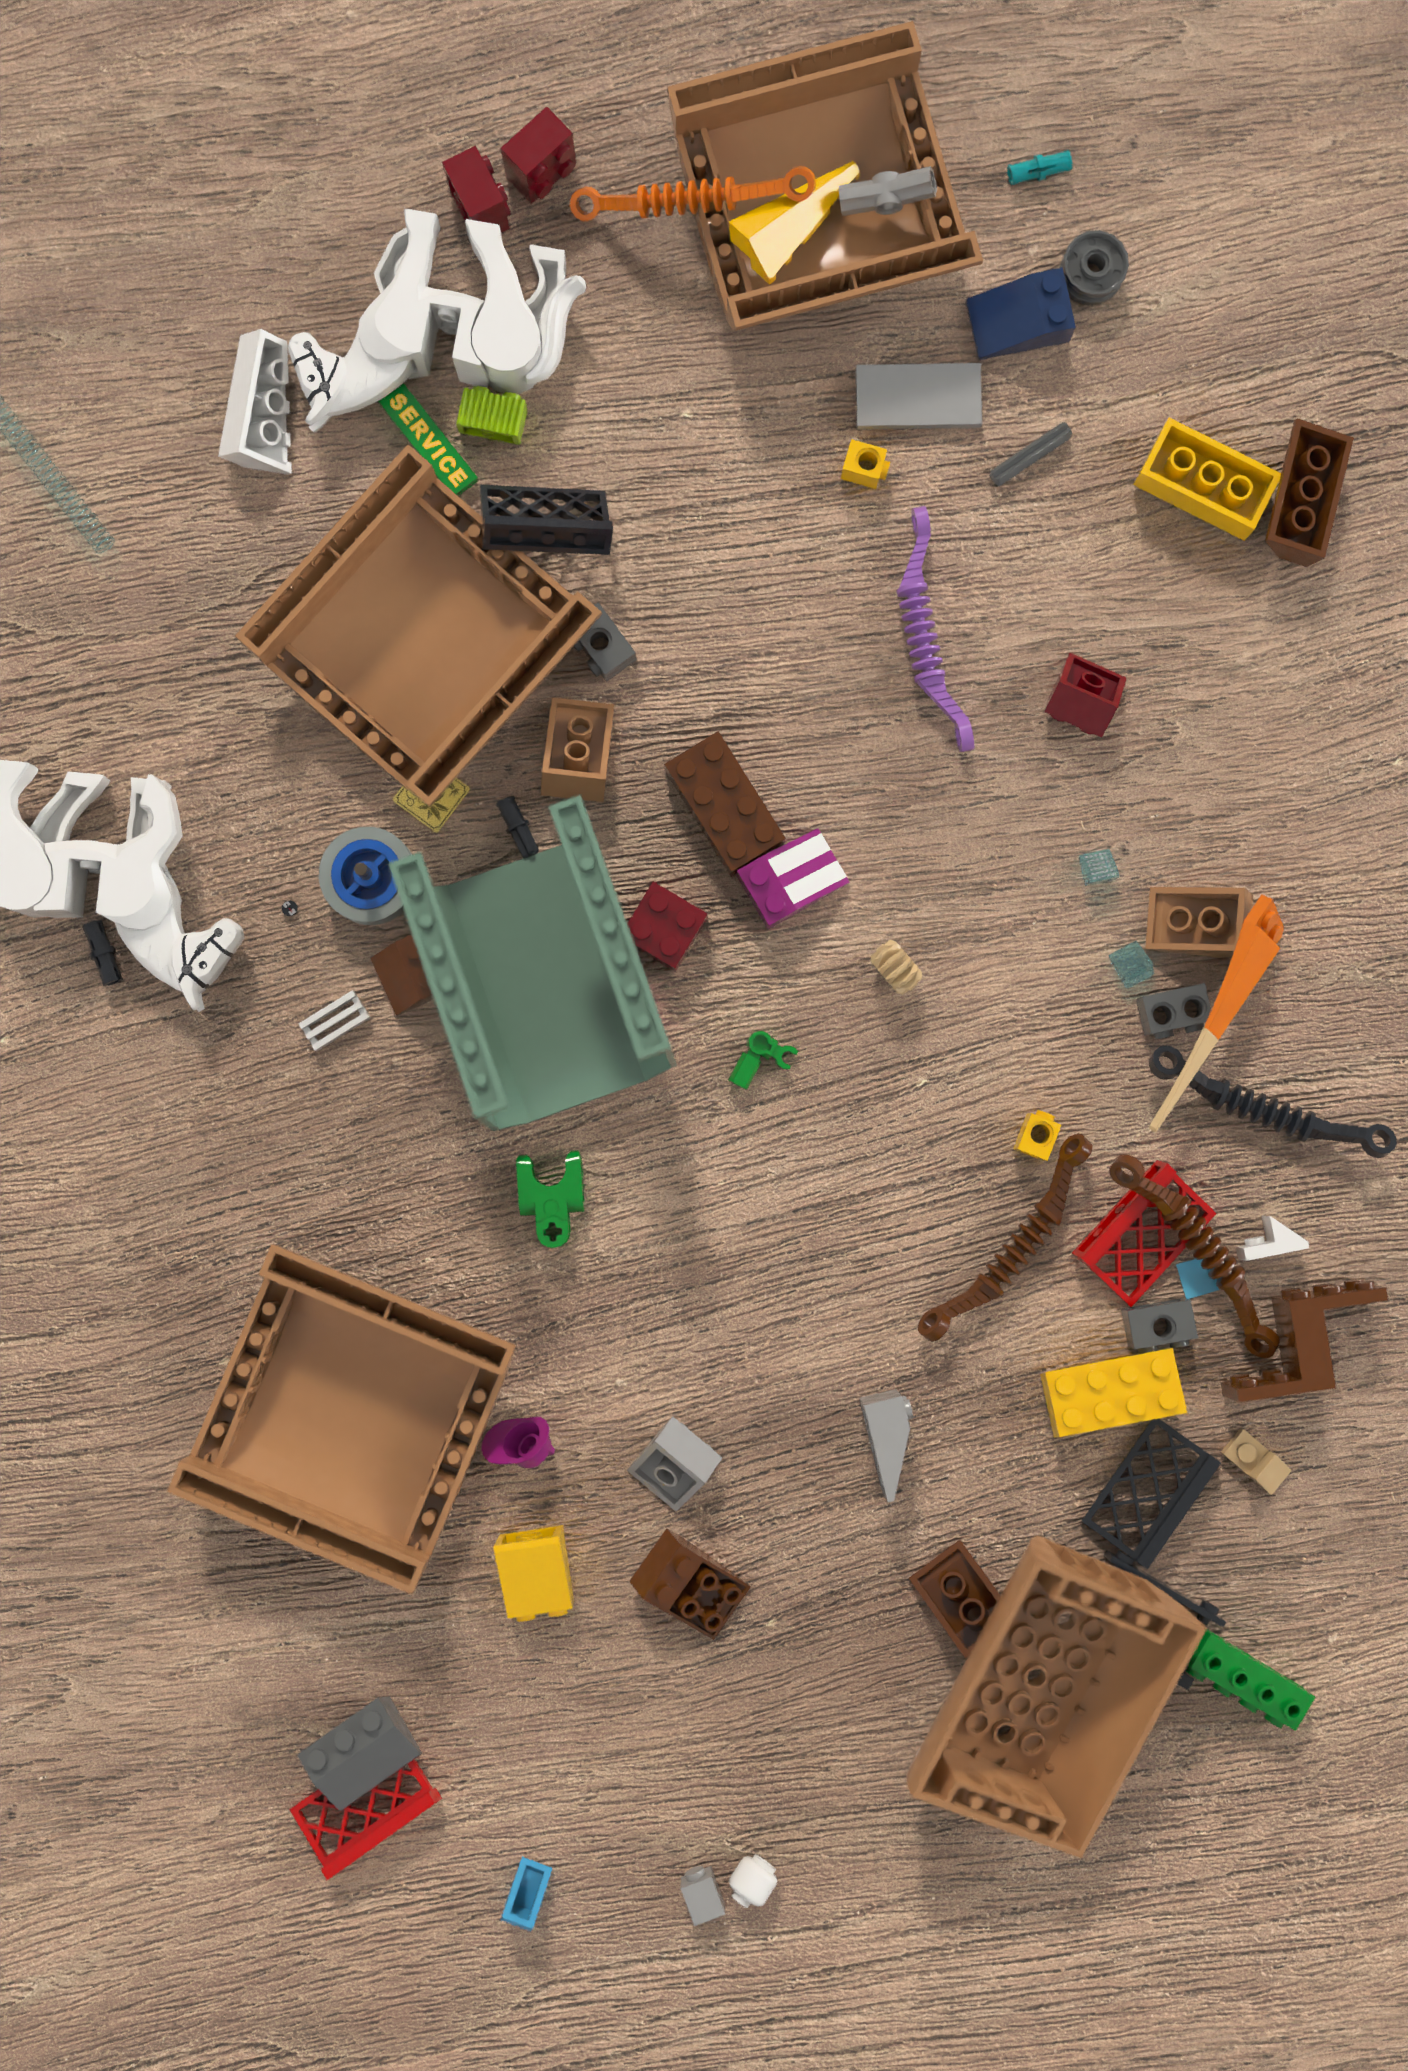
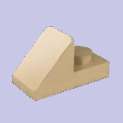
M1242 1428L1239 1429L1221 1451L1226 1458L1270 1495L1275 1492L1291 1472L1290 1468L1275 1453L1266 1449Z

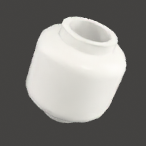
M757 1854L753 1858L749 1856L743 1857L729 1879V1884L734 1890L732 1897L746 1908L750 1904L762 1906L777 1884V1878L774 1875L776 1869Z

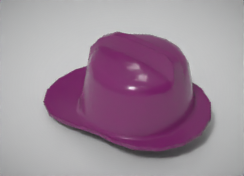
M542 1417L515 1418L497 1423L486 1433L481 1448L484 1458L492 1464H516L522 1468L537 1467L544 1462L547 1456H552L555 1453L549 1436V1425Z

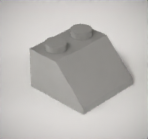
M672 1417L658 1431L627 1471L677 1512L707 1482L722 1457L711 1446L705 1444L684 1424Z

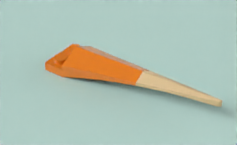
M1261 894L1244 919L1226 976L1205 1026L1179 1077L1151 1122L1150 1130L1158 1131L1280 950L1277 943L1283 935L1284 926L1272 898Z

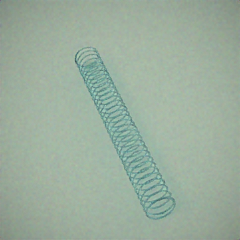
M0 395V407L4 403L7 405L0 410V414L7 408H10V412L5 413L0 420L6 418L10 413H14L12 417L8 418L3 424H0L1 433L4 434L8 442L19 453V456L30 467V470L41 481V484L48 490V493L52 494V498L59 504V507L63 508V512L66 513L67 517H70V521L74 522V526L81 531V535L85 536V540L92 545V549L97 554L109 550L113 546L115 539L109 536V532H105L106 527H102V523L98 522L99 518H94L95 514L91 513L90 508L87 509L88 504H84V500L80 499L81 496L77 494V490H73V486L69 485L70 482L65 481L66 477L62 476L61 471H58L59 468L55 467L54 462H51V458L48 457L47 453H44L43 448H40V444H36L37 440L33 439V435L30 434L29 430H26V426L22 425V421L19 420L18 416H15V412L11 411V407H8V403L4 402V398ZM14 417H17V421L2 429L5 424L9 423ZM17 422H21L20 426L13 429L11 433L6 434L8 429L16 425ZM22 426L25 427L15 437L9 438L12 433L19 430ZM25 431H28V435L22 437L18 442L13 443L15 438L21 436ZM28 436H32L31 440L24 443L21 447H17L18 443L24 441ZM31 441H36L35 444L31 445L26 451L20 452L21 449L27 446ZM35 445H39V448L33 451L29 456H24L25 453L34 448ZM41 449L43 450V452L36 456L33 460L28 461L30 456L34 455ZM46 454V458L38 462L37 465L31 466L33 461ZM46 459H50V462L45 464L41 469L35 470L36 467L42 464ZM49 464H54V466L47 470L44 474L39 475L40 471L45 469ZM54 468H57V471L55 473L50 475L47 479H43L45 474L49 473ZM57 473H61L60 477L56 478L52 483L46 484L50 478ZM62 477L65 478L64 481L59 483L55 488L50 489L53 483L57 482ZM64 482H68L66 487L57 493H53ZM67 487H72L64 496L57 498L59 493L63 492ZM72 491L76 492L75 495L70 497L67 501L61 502L62 499L68 494H70ZM75 496H79L77 501L70 506L64 507L68 501ZM78 501H83L80 506L68 512L71 506L75 505ZM86 505V508L83 511H81L79 514L75 516H72V514L81 506ZM86 510H90L88 515L84 516L80 520L75 521L77 517L81 515L83 512H85ZM91 514L94 515L88 522L79 526L82 520ZM97 519V522L90 528L83 530L88 523ZM101 524L93 533L86 535L95 525ZM102 528H105L103 533H101L99 536L90 539L94 533H96ZM105 533H108V536L106 538H104L99 543L94 544V542L100 536H102ZM112 539L107 545L98 548L106 540ZM113 541L109 548L102 552H97V550L107 547Z

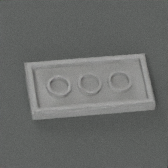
M981 363L856 365L857 430L981 428L982 426Z

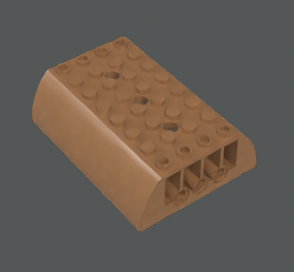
M1041 1536L1032 1537L908 1769L906 1782L911 1797L1082 1858L1207 1628L1186 1608L1148 1580ZM1071 1612V1617L1067 1622L1057 1623L1062 1613ZM1041 1669V1673L1037 1678L1027 1680L1030 1671ZM1002 1726H1011L1007 1734L997 1736V1732Z

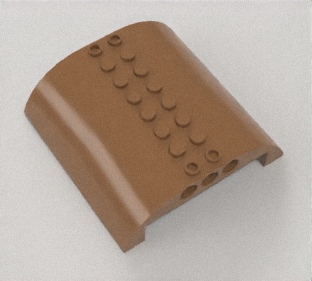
M913 21L667 87L674 134L687 190L690 180L695 181L698 190H700L702 179H707L710 189H712L714 178L720 179L722 188L725 187L726 178L730 176L734 178L735 184L777 180L784 178L792 168L797 166L809 168L817 179L852 161L856 163L860 171V177L853 179L851 183L872 180L876 174L885 171H894L902 174L929 166L934 171L937 184L936 197L905 204L899 212L894 214L882 215L875 211L842 216L840 199H837L830 207V214L804 245L800 244L792 254L790 263L788 265L784 264L776 273V280L770 285L751 268L750 258L731 242L729 221L785 193L737 201L736 209L729 211L726 201H723L721 212H717L714 203L711 202L709 213H704L702 205L699 203L698 212L694 214L718 299L724 315L734 331L983 263L975 231L965 233L918 73L922 49ZM802 175L793 176L791 182L793 189L808 183L807 179Z
M407 444L241 628L235 637L358 749L416 798L431 807L597 621L602 612L578 591L574 595L570 594L522 551L483 549L482 517L436 477L432 465Z
M271 1244L258 1274L265 1277L191 1453L179 1461L167 1492L413 1595L443 1531L509 1370L516 1344L290 1250Z

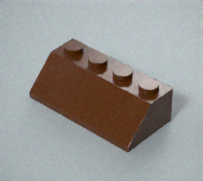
M1298 418L1294 420L1265 542L1278 558L1304 567H1309L1325 559L1354 440L1353 437Z

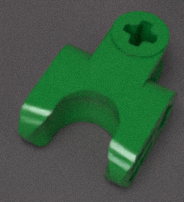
M578 1150L568 1153L565 1159V1174L562 1180L553 1186H546L538 1181L534 1172L533 1160L527 1154H519L516 1160L520 1216H536L537 1237L541 1244L546 1247L556 1248L564 1245L568 1241L571 1232L570 1213L585 1212L582 1156ZM552 1222H555L556 1228H562V1234L557 1235L556 1241H552V1237L545 1233L546 1229L551 1228Z

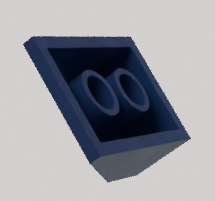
M1063 267L1032 273L966 299L978 361L1069 343L1076 329Z

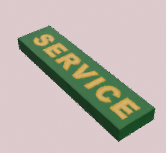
M404 383L378 401L379 405L416 452L432 465L436 477L458 497L479 481L476 474Z

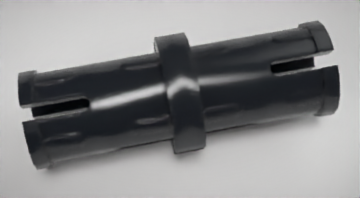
M96 920L84 924L82 928L91 949L89 955L91 960L96 963L103 986H110L123 981L114 956L116 950L108 940L103 921Z

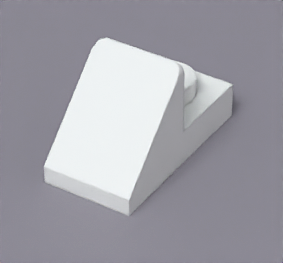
M1262 1216L1267 1241L1264 1240V1236L1248 1238L1244 1240L1245 1245L1236 1247L1239 1260L1249 1261L1308 1249L1309 1243L1274 1218Z

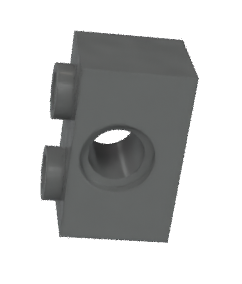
M598 602L594 606L602 612V615L573 647L577 652L581 650L585 652L589 658L586 664L596 677L602 675L607 682L634 663L637 658L636 652ZM598 638L606 639L609 642L608 646L603 650H595L591 645Z
M1178 1298L1121 1309L1128 1347L1138 1349L1139 1353L1158 1351L1157 1345L1168 1343L1170 1348L1190 1345L1189 1340L1198 1338L1190 1299ZM1164 1318L1167 1324L1164 1333L1156 1335L1153 1330V1324L1157 1319Z

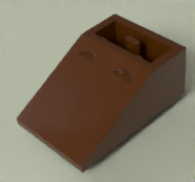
M667 1528L629 1581L643 1600L713 1640L751 1587L691 1542Z

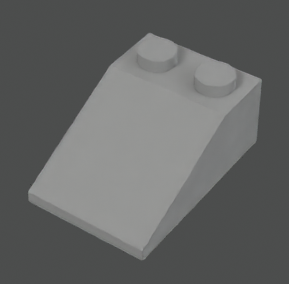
M897 1389L859 1398L881 1490L887 1502L895 1500L910 1431L908 1420L913 1419L909 1399L905 1395L902 1396Z

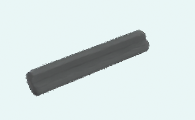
M1065 422L1060 423L992 469L989 475L996 486H1001L1068 441L1073 434L1068 424Z

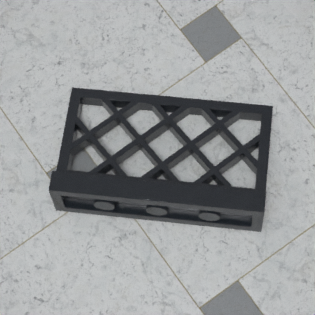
M480 484L483 549L610 555L613 524L609 520L605 491ZM488 496L500 497L504 500H502L499 503H496L492 499L488 498ZM530 498L535 502L529 505L521 499ZM553 500H563L566 504L559 506ZM584 502H599V504L591 508ZM513 505L520 511L513 514L507 508ZM545 507L551 513L546 516L538 510ZM575 508L583 514L577 517L569 511Z
M1159 1418L1152 1419L1081 1521L1148 1570L1222 1462ZM1156 1425L1168 1433L1169 1447L1151 1449L1149 1435ZM1173 1437L1183 1444L1174 1446ZM1146 1441L1147 1450L1139 1451ZM1190 1448L1199 1457L1192 1467L1179 1468L1175 1449ZM1171 1450L1174 1469L1156 1472L1152 1453ZM1148 1454L1152 1473L1133 1475L1132 1459L1136 1455ZM1126 1468H1128L1129 1476L1121 1477ZM1188 1471V1473L1181 1481L1180 1472ZM1175 1473L1178 1487L1174 1493L1160 1495L1157 1476ZM1153 1477L1156 1496L1137 1498L1134 1479ZM1130 1480L1133 1499L1115 1502L1112 1490L1117 1482ZM1109 1494L1111 1503L1102 1504ZM1170 1498L1163 1507L1161 1499ZM1157 1500L1160 1513L1156 1519L1142 1521L1138 1503ZM1134 1503L1138 1522L1119 1525L1116 1506ZM1112 1507L1115 1526L1100 1527L1091 1519L1099 1508ZM1152 1524L1144 1535L1143 1526ZM1139 1526L1141 1540L1136 1548L1132 1550L1122 1543L1120 1529ZM1116 1530L1117 1538L1107 1531Z

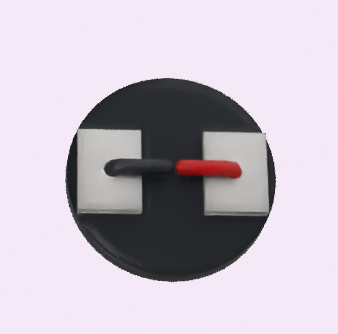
M286 901L283 903L282 912L286 916H293L297 913L298 907L295 902Z

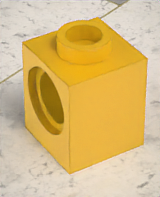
M851 439L841 479L876 489L879 479L886 480L890 462L885 460L888 449ZM868 460L874 464L875 468L864 470L860 467L859 463Z
M1037 1110L1036 1114H1026L1013 1149L1039 1160L1048 1161L1061 1124L1053 1122L1055 1116L1044 1111ZM1036 1125L1042 1126L1046 1133L1045 1139L1041 1143H1036L1031 1138V1130Z

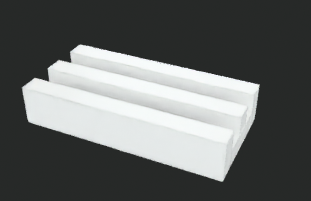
M352 990L298 1024L305 1032L307 1039L310 1040L313 1049L318 1051L371 1017L355 991ZM353 1001L354 1004L313 1030L309 1027L348 1002ZM357 1010L360 1012V1016L318 1041L315 1037Z

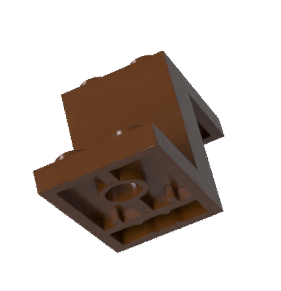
M1353 1279L1344 1281L1345 1287H1342V1285L1332 1286L1331 1283L1313 1285V1291L1301 1290L1300 1288L1281 1290V1296L1271 1298L1277 1335L1280 1339L1279 1349L1283 1373H1281V1369L1262 1371L1261 1377H1250L1249 1374L1231 1375L1230 1381L1220 1382L1222 1395L1237 1402H1246L1336 1389L1324 1310L1388 1301L1387 1287L1377 1286L1374 1281Z

